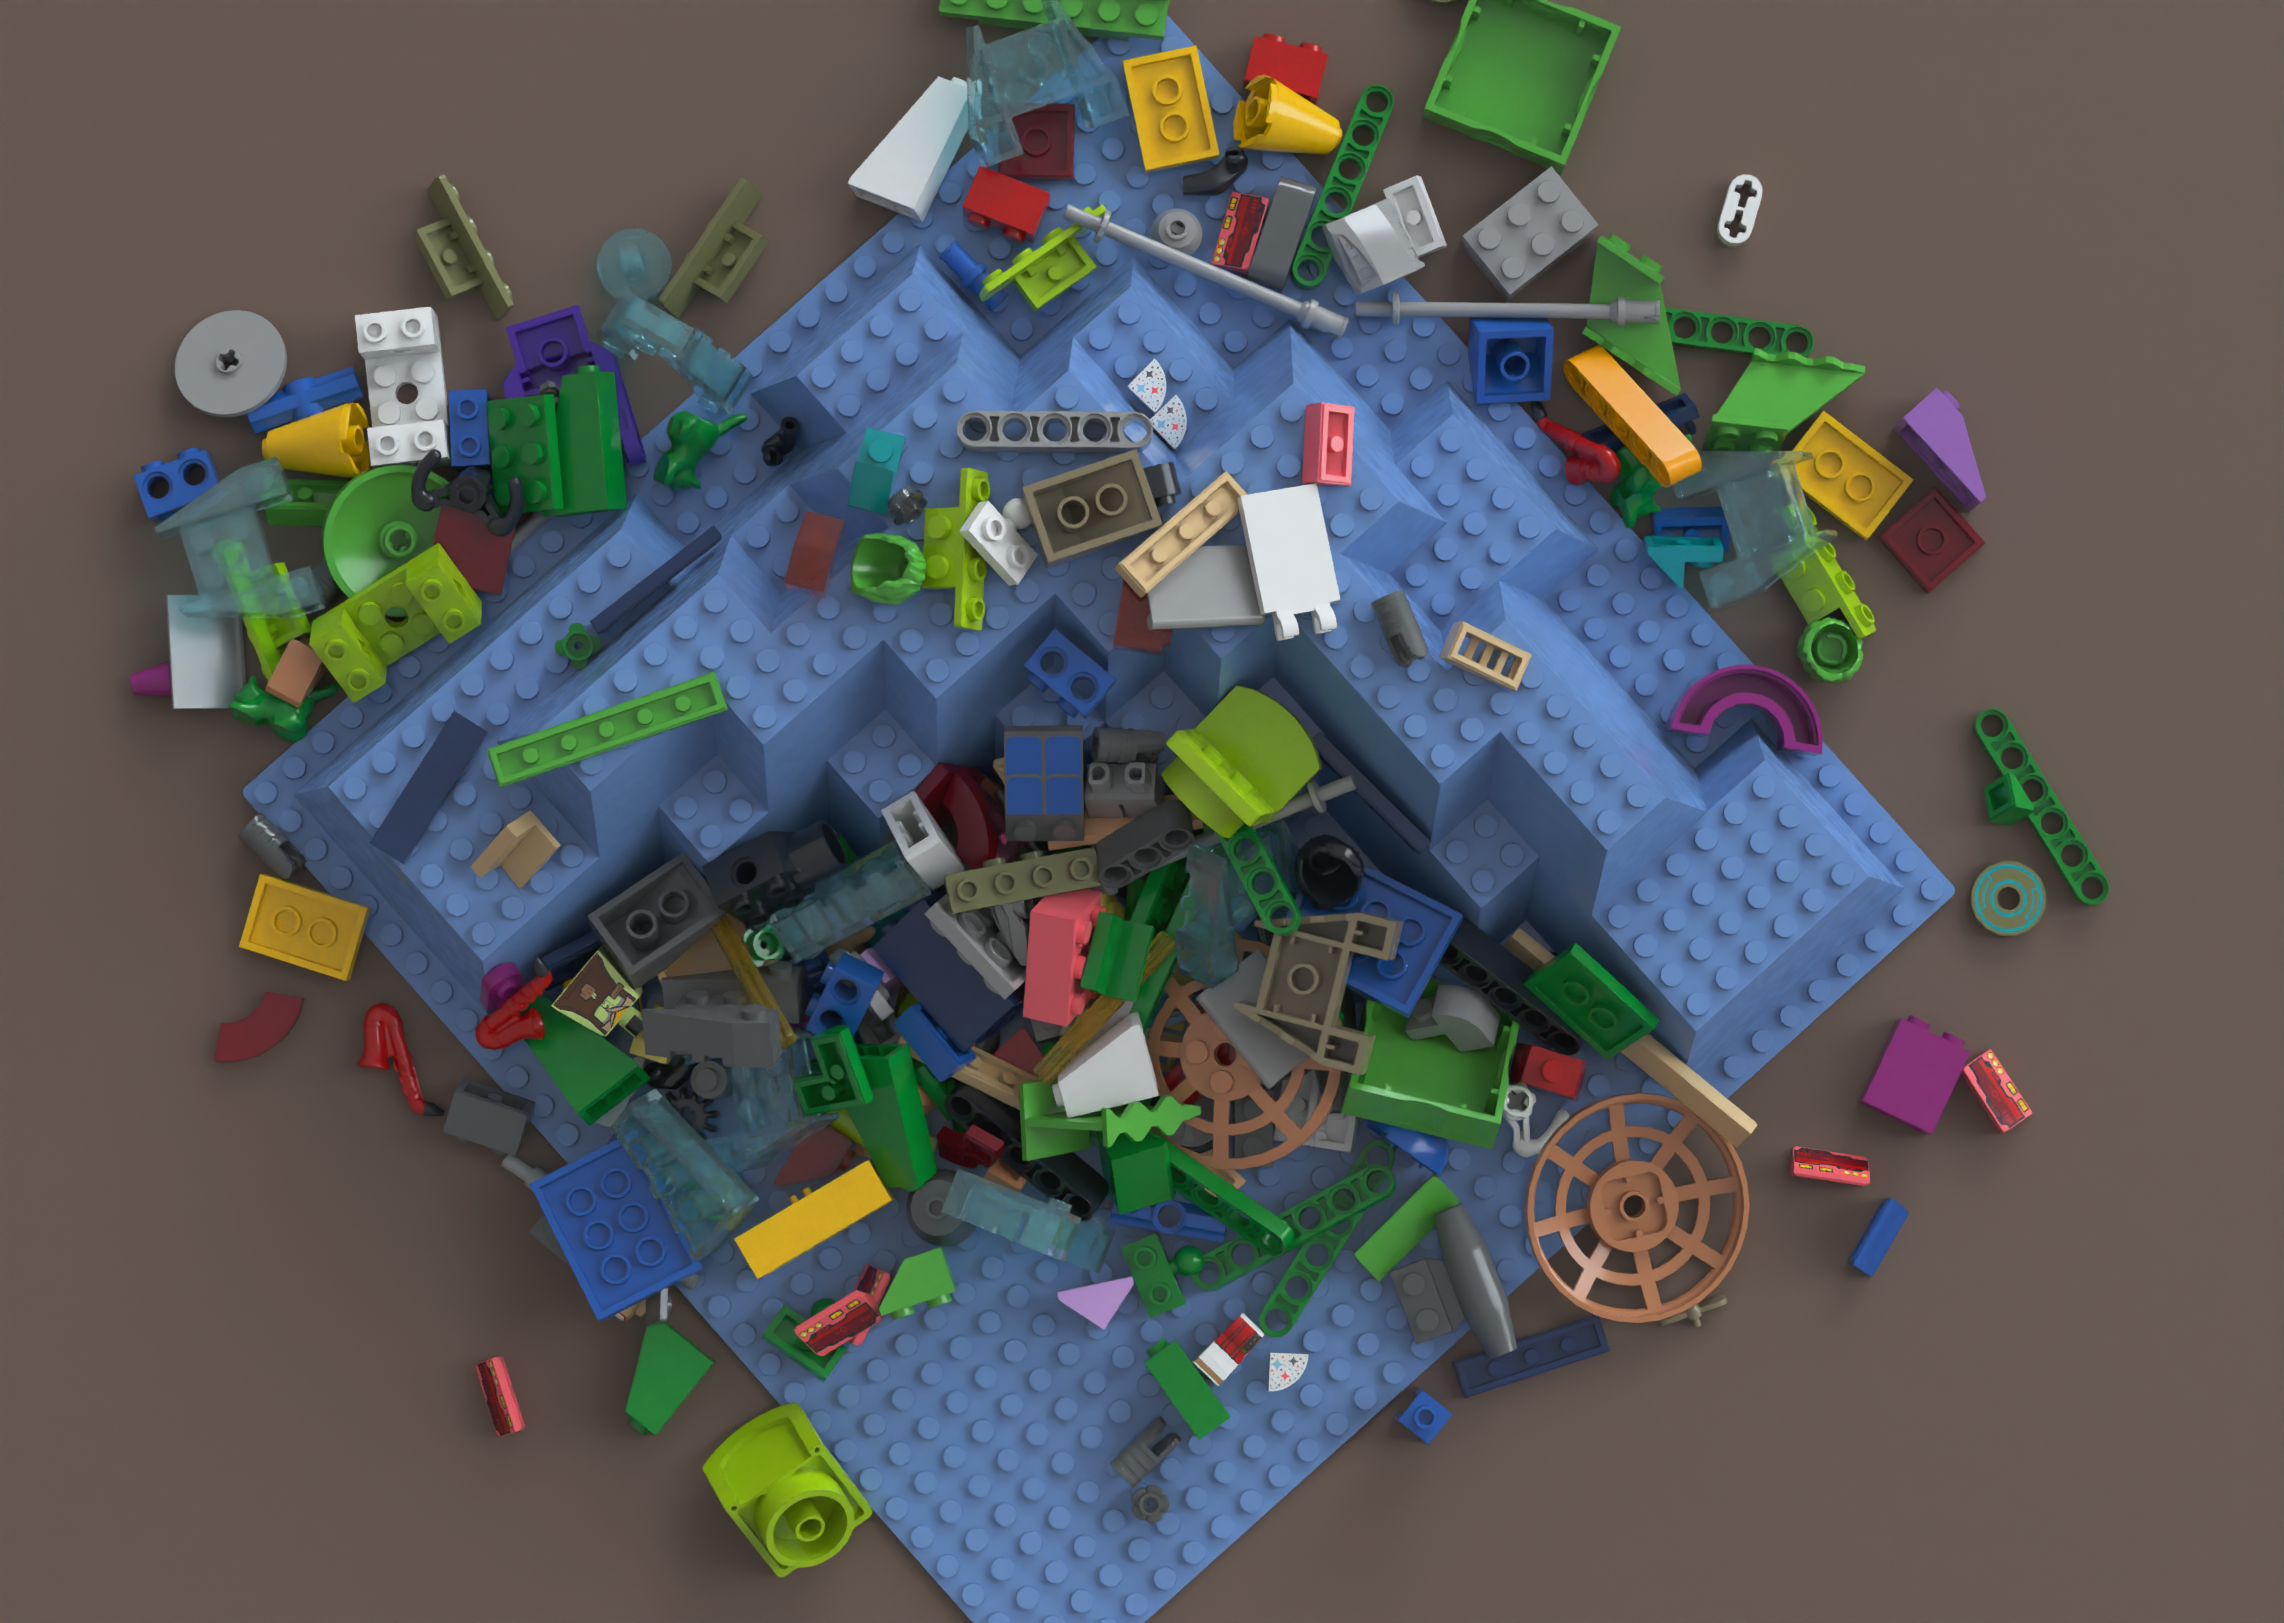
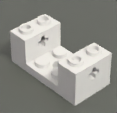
M431 306L355 315L358 351L364 358L372 421V428H367L371 466L373 468L393 464L418 466L419 462L432 449H437L442 455L441 460L435 467L452 466L450 421L438 316ZM405 384H412L418 390L416 400L410 404H403L397 398L399 388Z

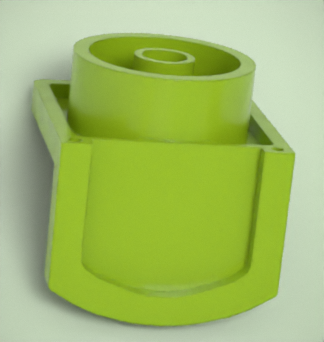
M1235 686L1195 729L1176 731L1166 741L1168 747L1177 757L1162 771L1161 775L1174 794L1201 821L1221 836L1231 838L1244 823L1248 826H1254L1270 822L1322 769V764L1310 734L1301 721L1287 707L1261 691L1245 686Z
M798 1402L776 1407L743 1425L713 1452L702 1467L725 1511L778 1577H785L797 1568L815 1566L832 1558L845 1546L853 1529L870 1518L873 1513L864 1496L823 1444Z

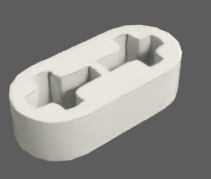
M1743 174L1737 176L1732 180L1727 190L1717 224L1718 238L1727 246L1736 247L1742 245L1747 241L1752 232L1763 192L1760 181L1752 175ZM1745 183L1750 185L1749 190L1755 194V197H1749L1743 208L1738 206L1740 194L1735 192V188L1741 189ZM1736 213L1742 215L1739 227L1745 230L1744 233L1739 232L1733 238L1729 236L1730 230L1725 228L1724 225L1731 224Z

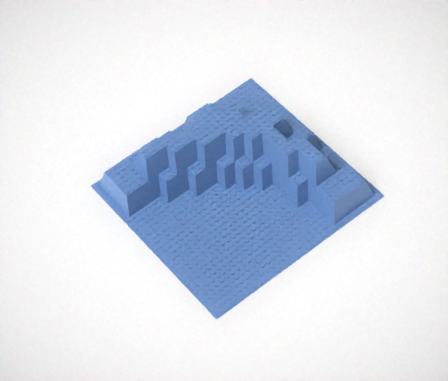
M1168 15L1164 41L1128 37L1127 41L1098 38L1025 102L1075 104L1074 181L1018 180L1050 193V204L1033 243L1024 240L1023 244L1013 242L1002 235L1003 231L989 226L988 230L975 227L967 222L968 217L963 216V204L979 166L998 172V126L947 171L923 222L898 213L645 435L641 440L647 458L646 463L628 468L626 454L622 456L627 509L567 517H552L509 556L501 595L473 589L482 601L480 626L450 644L440 633L388 665L386 683L355 703L349 697L344 699L311 728L303 739L295 742L243 789L244 797L259 814L263 813L299 850L300 854H303L307 861L305 863L306 868L329 894L371 907L364 931L366 936L503 1091L536 1102L530 1120L531 1123L568 1164L605 1146L616 1130L596 1122L589 1126L579 1115L574 1114L575 1110L524 1039L509 1045L505 1049L498 1050L485 1049L479 1045L475 1038V1028L483 1017L488 1015L480 1002L482 978L493 968L507 962H513L523 976L522 987L536 977L534 972V957L536 955L542 958L592 932L587 917L589 914L682 852L687 855L708 884L702 868L703 865L768 831L798 832L819 820H824L836 835L841 833L858 860H861L893 836L881 810L915 790L938 763L979 768L981 772L991 777L1000 786L1005 787L993 767L994 760L1004 757V726L1083 725L1085 787L1086 766L1094 762L1091 757V737L1095 727L1159 731L1164 733L1166 739H1169L1176 731L1195 729L1235 686L1256 689L1271 696L1287 707L1301 721L1312 739L1320 732L1431 843L1420 855L1416 854L1353 791L1325 801L1327 806L1325 812L1319 813L1312 806L1260 827L1258 830L1267 835L1271 841L1278 844L1290 856L1293 854L1297 855L1299 848L1311 838L1323 834L1335 836L1360 852L1359 855L1364 865L1463 914L1464 918L1468 919L1502 946L1506 944L1518 928L1524 930L1548 951H1554L1558 954L1574 943H1577L1660 1019L1655 1029L1648 1034L1727 1099L1954 895L1955 888L1824 742L1822 754L1816 756L1777 750V735L1771 722L1760 711L1747 706H1733L1725 709L1714 720L1709 735L1705 737L1665 731L1667 720L1674 704L1694 682L1722 668L1754 664L1684 587L1682 590L1647 554L1643 541L1631 528L1625 527L1623 519L1589 481L1579 486H1575L1568 481L1564 469L1567 457L1540 430L1533 419L1517 402L1476 404L1468 347L1440 317H1400L1398 326H1393V317L1356 316V301L1393 302V292L1399 293L1400 302H1426L1404 277L1355 295L1351 284L1345 278V274L1335 262L1334 257H1332L1324 279L1313 290L1307 291L1296 287L1291 281L1290 271L1283 291L1252 281L1301 303L1305 301L1310 302L1311 299L1319 302L1318 306L1344 317H1349L1347 327L1340 340L1312 327L1304 329L1300 327V322H1298L1297 318L1291 314L1106 236H1103L1099 243L1093 242L1096 232L1089 229L1078 236L1076 240L1097 268L1093 273L1037 312L1032 310L1013 283L1003 288L1009 295L993 311L969 287L965 289L961 285V278L939 258L940 254L956 240L978 264L983 263L987 267L985 272L988 275L999 268L1004 273L1014 266L1012 260L1027 248H1031L1034 252L1044 245L1042 239L1054 229L1060 227L1064 231L1074 224L1063 219L1068 204L1081 210L1089 206L1092 210H1095L1103 204L1111 212L1110 222L1150 239L1152 224L1161 213L1170 209L1186 210L1198 219L1202 228L1201 244L1191 256L1211 264L1232 192L1269 199L1256 243L1257 247L1281 176L1317 188L1297 248L1298 251L1323 187L1292 153L1241 148L1248 158V167L1229 189L1218 196L1183 195V176L1212 169L1225 156L1228 148L1233 146L1240 147L1238 145L1241 144V141L1234 139L1233 121L1239 100H1245L1198 48L1220 158L1145 173L1122 60L1195 46ZM1331 196L1325 199L1326 208L1330 212L1337 214L1344 211ZM1322 228L1312 232L1311 238L1315 245L1318 247L1329 246ZM1304 262L1298 266V275L1305 281H1313L1318 277V269L1314 264ZM1221 268L1244 279L1247 278L1245 274ZM1155 358L1162 367L1166 378V394L1161 408L1177 395L1184 406L1187 417L1185 435L1175 451L1153 429L1151 444L1144 451L1138 452L1143 468L1174 462L1182 494L1175 496V504L1157 509L1164 525L1225 471L1231 475L1247 494L1308 485L1302 483L1306 406L1324 402L1355 407L1351 486L1317 485L1340 595V601L1330 604L1337 622V628L1331 629V632L1315 634L1311 612L1294 614L1298 623L1299 635L1294 636L1292 639L1281 641L1276 639L1272 614L1265 615L1263 625L1149 630L1147 617L1150 611L1147 594L1140 598L1114 568L1160 527L1087 556L1048 569L1041 554L1032 524L1025 529L1017 530L1019 535L1038 556L1020 583L1010 586L986 562L987 574L984 579L983 596L985 615L982 619L981 631H971L954 626L955 589L929 590L922 588L921 585L920 590L909 600L899 605L891 606L883 603H874L867 598L855 595L850 588L853 553L859 539L865 534L884 533L887 535L903 536L916 543L923 554L925 508L959 507L961 468H973L988 473L990 484L988 501L1002 515L1003 508L1008 501L1022 498V487L1123 454L968 451L960 444L956 429L959 419L967 412H1139L1150 420L1155 414L1127 386ZM688 411L716 424H720L732 415L746 414L747 420L718 438L715 445L696 465L695 474L696 479L701 484L700 489L691 487L685 490L679 489L674 491L669 485L665 486L661 482L653 480L658 460L672 446L666 434V429L670 418L676 413ZM794 417L799 422L795 447L788 454L783 455V462L780 465L768 466L763 462V453L761 452L763 443L779 431L783 418ZM972 422L965 427L963 434L967 439L977 441L984 437L986 428L979 422ZM1013 422L1005 427L1003 434L1010 441H1019L1025 436L1026 428L1020 423ZM1050 423L1044 429L1043 434L1050 441H1060L1066 435V429L1060 423ZM1091 423L1086 426L1083 433L1089 441L1097 442L1105 437L1106 429L1099 423ZM1137 423L1129 424L1123 432L1126 439L1131 442H1139L1146 436L1145 428ZM866 427L906 438L886 516L847 506L855 462H858ZM1240 513L1202 546L1246 545ZM713 525L722 535V540L603 633L596 631L590 623L593 618ZM1403 589L1429 652L1425 658L1414 660L1406 668L1396 663L1375 611L1371 606L1373 601ZM1464 621L1532 654L1517 691H1512L1439 659V654L1454 622ZM572 623L583 624L584 630L592 637H598L602 643L600 651L594 652L587 660L588 664L583 669L574 668L570 659L565 655H558L555 651V643L558 640L564 639L569 633V626ZM1054 628L1116 679L1114 686L1086 719L1079 713L1075 718H1072L1056 704L1060 699L1050 689L1042 693L1026 679L1029 672L1024 668V664ZM1465 636L1458 654L1462 655L1469 639ZM576 642L574 645L575 649L580 650L582 644ZM1478 643L1472 661L1477 662L1484 644ZM1494 649L1488 662L1487 668L1491 670L1498 656V650ZM1049 654L1041 661L1042 670L1050 675L1059 673L1064 666V661L1056 654ZM1508 656L1501 675L1507 677L1515 657ZM712 672L716 673L728 711L510 786L499 788L487 749ZM1085 679L1076 681L1071 688L1073 696L1079 700L1089 699L1095 690L1093 684ZM455 711L489 733L404 865L370 842ZM1165 744L1164 750L1159 754L1157 762L1144 763L1157 764L1158 776H1162V771L1175 759L1174 752L1167 744ZM1320 759L1322 769L1311 780L1315 779L1320 787L1340 778ZM1111 762V763H1106V764H1129V763H1124V762H1123V763ZM1165 782L1164 796L1173 795L1174 792ZM1307 784L1296 796L1308 792ZM530 810L561 845L521 889L501 866L495 868L482 878L470 867L508 824ZM1275 859V865L1282 877L1286 870L1284 868L1285 864ZM857 871L848 876L858 887L865 891L859 882L861 877ZM919 874L911 879L926 893L931 890ZM1291 875L1288 880L1282 877L1286 885L1297 883L1295 875ZM1274 879L1270 887L1262 895L1267 894L1272 890V888L1274 887ZM945 884L941 885L939 889L942 890ZM1115 894L1117 901L1122 907H1125L1126 899ZM817 907V927L814 935L821 934L833 921ZM865 942L866 949L871 948V946ZM792 954L784 955L780 961L788 962L787 958ZM1441 964L1437 965L1431 976V979L1441 983L1470 987ZM655 976L643 984V1009H653L654 1004L664 1007L662 985L658 976ZM564 983L549 991L544 990L542 995L555 1002L563 992ZM904 984L888 1001L897 1019L900 1005L905 996L910 992ZM1203 989L1193 993L1192 1001L1196 1006L1200 1004L1196 998L1203 992ZM1351 990L1355 1003L1357 1030H1359L1365 998ZM1023 1009L999 1030L1000 1048L1024 1027L1043 1057L1042 1044L1060 1042V1037L1038 1043L1030 1018L1023 1017ZM1187 1019L1182 1032L1164 1027L1163 1032L1183 1037L1188 1028ZM616 1024L610 1033L603 1037L632 1059L637 1057V1055L629 1053L634 1037L619 1024ZM1519 1025L1514 1048L1515 1052L1518 1043L1531 1044L1553 1051ZM858 1031L862 1044H866ZM781 1035L782 1054L774 1068L740 1067L743 1075L740 1089L732 1096L714 1098L713 1104L705 1108L707 1112L713 1110L720 1111V1117L708 1118V1123L714 1124L719 1128L717 1133L706 1129L703 1131L710 1142L707 1145H703L694 1136L695 1150L689 1151L686 1146V1137H684L680 1148L674 1149L679 1159L662 1167V1169H670V1180L674 1183V1196L670 1204L703 1267V1270L696 1273L701 1278L693 1290L680 1282L674 1285L781 1406L798 1402L823 1444L864 1496L870 1507L972 1623H1145L1471 1330L1466 1319H1464L1452 1332L1417 1344L1390 1272L1378 1282L1352 1256L1434 1174L1424 1166L1421 1169L1418 1168L1419 1163L1413 1160L1410 1154L1394 1145L1393 1149L1396 1160L1391 1171L1396 1177L1397 1184L1393 1195L1364 1212L1292 1329L1282 1337H1271L1265 1333L1260 1341L1244 1357L1242 1362L1219 1386L1211 1381L1193 1363L1230 1415L1229 1419L1199 1440L1145 1365L1144 1361L1150 1358L1146 1351L1163 1338L1168 1343L1175 1339L1192 1362L1242 1313L1261 1329L1259 1325L1260 1313L1302 1245L1216 1291H1206L1194 1283L1192 1276L1178 1273L1176 1278L1187 1303L1153 1318H1149L1133 1279L1134 1285L1103 1330L1059 1301L1057 1291L1132 1276L1121 1247L1154 1234L1157 1231L1111 1224L1112 1206H1109V1202H1112L1113 1199L1110 1193H1108L1093 1217L1088 1221L1082 1222L1068 1216L1028 1181H1026L1018 1197L1014 1199L982 1181L989 1168L978 1164L975 1169L949 1162L939 1156L937 1144L934 1152L937 1170H953L966 1176L977 1188L982 1203L981 1218L974 1232L967 1239L956 1245L943 1246L957 1291L950 1293L952 1299L950 1302L928 1308L927 1301L913 1305L915 1310L913 1314L895 1320L891 1319L890 1313L883 1315V1319L870 1327L863 1344L858 1346L850 1341L842 1344L847 1350L823 1383L761 1339L763 1333L784 1304L808 1320L811 1318V1308L817 1300L830 1298L837 1302L852 1293L866 1264L873 1265L892 1274L891 1282L885 1293L886 1295L904 1259L942 1246L932 1245L924 1241L913 1231L906 1211L910 1191H903L902 1188L889 1187L896 1200L760 1279L756 1278L734 1238L792 1205L789 1198L793 1195H796L798 1200L806 1197L802 1191L803 1189L809 1187L814 1192L863 1162L872 1160L871 1158L854 1154L857 1143L830 1127L831 1122L826 1118L827 1112L820 1113L799 1138H796L793 1134L796 1122L804 1112L792 1080L798 1077L800 1068L807 1061L817 1059L810 1038L813 1036ZM1583 1040L1577 1054L1567 1055L1583 1060L1588 1064L1577 1101L1527 1086L1536 1096V1103L1533 1106L1532 1114L1529 1116L1530 1138L1537 1139L1551 1125L1557 1111L1566 1110L1570 1117L1592 1102L1613 1095L1638 1092L1659 1094L1678 1099L1621 1052L1609 1060H1605L1590 1044ZM684 1055L672 1056L669 1065L675 1066ZM708 1056V1060L722 1059ZM1160 1056V1063L1167 1064L1168 1057ZM1514 1056L1511 1058L1508 1066V1075L1512 1066ZM1180 1058L1175 1059V1067L1180 1063ZM1162 1071V1075L1165 1078L1169 1073ZM690 1076L682 1085L687 1086L689 1099H691L694 1091L691 1086ZM1279 1081L1270 1089L1264 1084L1262 1085L1265 1090H1273V1099L1275 1101L1280 1098L1282 1081ZM647 1082L638 1088L624 1122L631 1116L633 1117L621 1128V1131L617 1132L610 1143L634 1131L644 1152L668 1140L672 1144L676 1135L673 1134L668 1139L662 1140L660 1134L669 1127L667 1124L656 1126L654 1120L666 1118L667 1113L658 1111L656 1106L657 1104H664L668 1107L672 1105L665 1096V1093L671 1091L680 1100L679 1088L675 1090L656 1089L648 1085ZM700 1097L698 1102L701 1103L705 1098ZM1234 1100L1230 1101L1229 1124H1234ZM1637 1103L1624 1105L1625 1126H1646L1670 1134L1683 1117V1115L1673 1110L1656 1105ZM937 1106L925 1115L929 1136L936 1137L944 1126L953 1130L952 1120L947 1121ZM685 1107L684 1114L678 1116L679 1124H685L684 1129H690L691 1122L697 1120L696 1112H689L690 1107ZM1608 1108L1595 1112L1578 1122L1563 1135L1556 1145L1573 1156L1587 1141L1602 1132L1610 1130ZM1502 1116L1501 1125L1492 1149L1449 1139L1447 1164L1441 1177L1436 1176L1460 1200L1457 1205L1463 1204L1487 1245L1507 1297L1539 1268L1527 1237L1524 1214L1526 1187L1533 1164L1539 1154L1525 1158L1513 1150V1131ZM1522 1120L1516 1121L1520 1126V1131H1522ZM1359 1121L1354 1153L1302 1145L1289 1155L1273 1161V1168L1252 1167L1234 1169L1246 1180L1239 1191L1277 1216L1342 1181L1362 1149L1368 1143L1374 1140H1382L1389 1144L1392 1142L1387 1138L1383 1139ZM1273 1123V1138H1274L1275 1124ZM1229 1135V1158H1233L1234 1135ZM1627 1138L1630 1159H1638L1649 1163L1661 1146V1143L1647 1138ZM1273 1140V1148L1279 1146L1283 1142ZM1612 1141L1595 1149L1582 1163L1598 1174L1610 1164L1615 1163ZM1090 1143V1149L1074 1152L1103 1176L1098 1147ZM1381 1146L1372 1147L1367 1154L1368 1163L1370 1165L1382 1164L1386 1166L1389 1161L1388 1151ZM1548 1158L1541 1170L1536 1187L1534 1204L1535 1222L1555 1216L1556 1190L1564 1169ZM1388 1176L1382 1183L1377 1193L1383 1192L1387 1188L1389 1182ZM1574 1176L1567 1192L1566 1212L1586 1207V1199L1590 1187ZM734 1178L743 1181L753 1192L754 1205L743 1215L694 1221L691 1182ZM719 1188V1196L722 1203L729 1202L733 1196L729 1188ZM1347 1190L1348 1196L1355 1201L1354 1194ZM1178 1192L1172 1198V1200L1194 1204ZM745 1198L739 1200L737 1208L743 1205ZM1168 1205L1160 1211L1159 1220L1164 1227H1175L1180 1221V1212L1176 1207ZM1315 1208L1306 1209L1300 1218L1301 1225L1305 1229H1313L1321 1216L1320 1212ZM1236 1210L1241 1216L1249 1219L1245 1214ZM1348 1220L1330 1229V1231L1335 1234L1344 1232L1348 1227ZM1588 1223L1569 1228L1572 1237L1580 1232ZM1228 1226L1224 1243L1158 1232L1169 1260L1174 1259L1176 1252L1183 1246H1195L1204 1255L1240 1236ZM1436 1226L1392 1270L1424 1258L1443 1260ZM1558 1231L1538 1237L1547 1260L1564 1246ZM1268 1232L1273 1238L1281 1241L1277 1236ZM1245 1244L1239 1245L1233 1252L1234 1262L1240 1266L1249 1264L1253 1259L1252 1248ZM1313 1244L1306 1251V1259L1313 1266H1321L1328 1259V1251L1321 1244ZM1206 1263L1199 1274L1202 1282L1205 1284L1214 1283L1220 1274L1219 1267L1215 1263ZM1294 1276L1287 1281L1285 1290L1291 1298L1300 1299L1307 1293L1308 1284L1302 1277ZM1280 1309L1270 1310L1265 1317L1267 1328L1272 1331L1283 1330L1287 1324L1286 1313ZM1270 1352L1309 1354L1306 1368L1294 1384L1279 1391H1268ZM1161 1416L1166 1421V1427L1162 1434H1159L1148 1448L1151 1450L1170 1432H1176L1182 1438L1181 1442L1133 1488L1109 1463L1156 1417ZM1148 1485H1156L1163 1490L1164 1495L1168 1496L1169 1510L1166 1513L1164 1512L1163 1519L1159 1522L1148 1523L1147 1520H1139L1132 1511L1134 1506L1132 1497L1139 1488L1145 1489ZM1149 1500L1146 1504L1147 1507L1152 1508L1154 1502Z

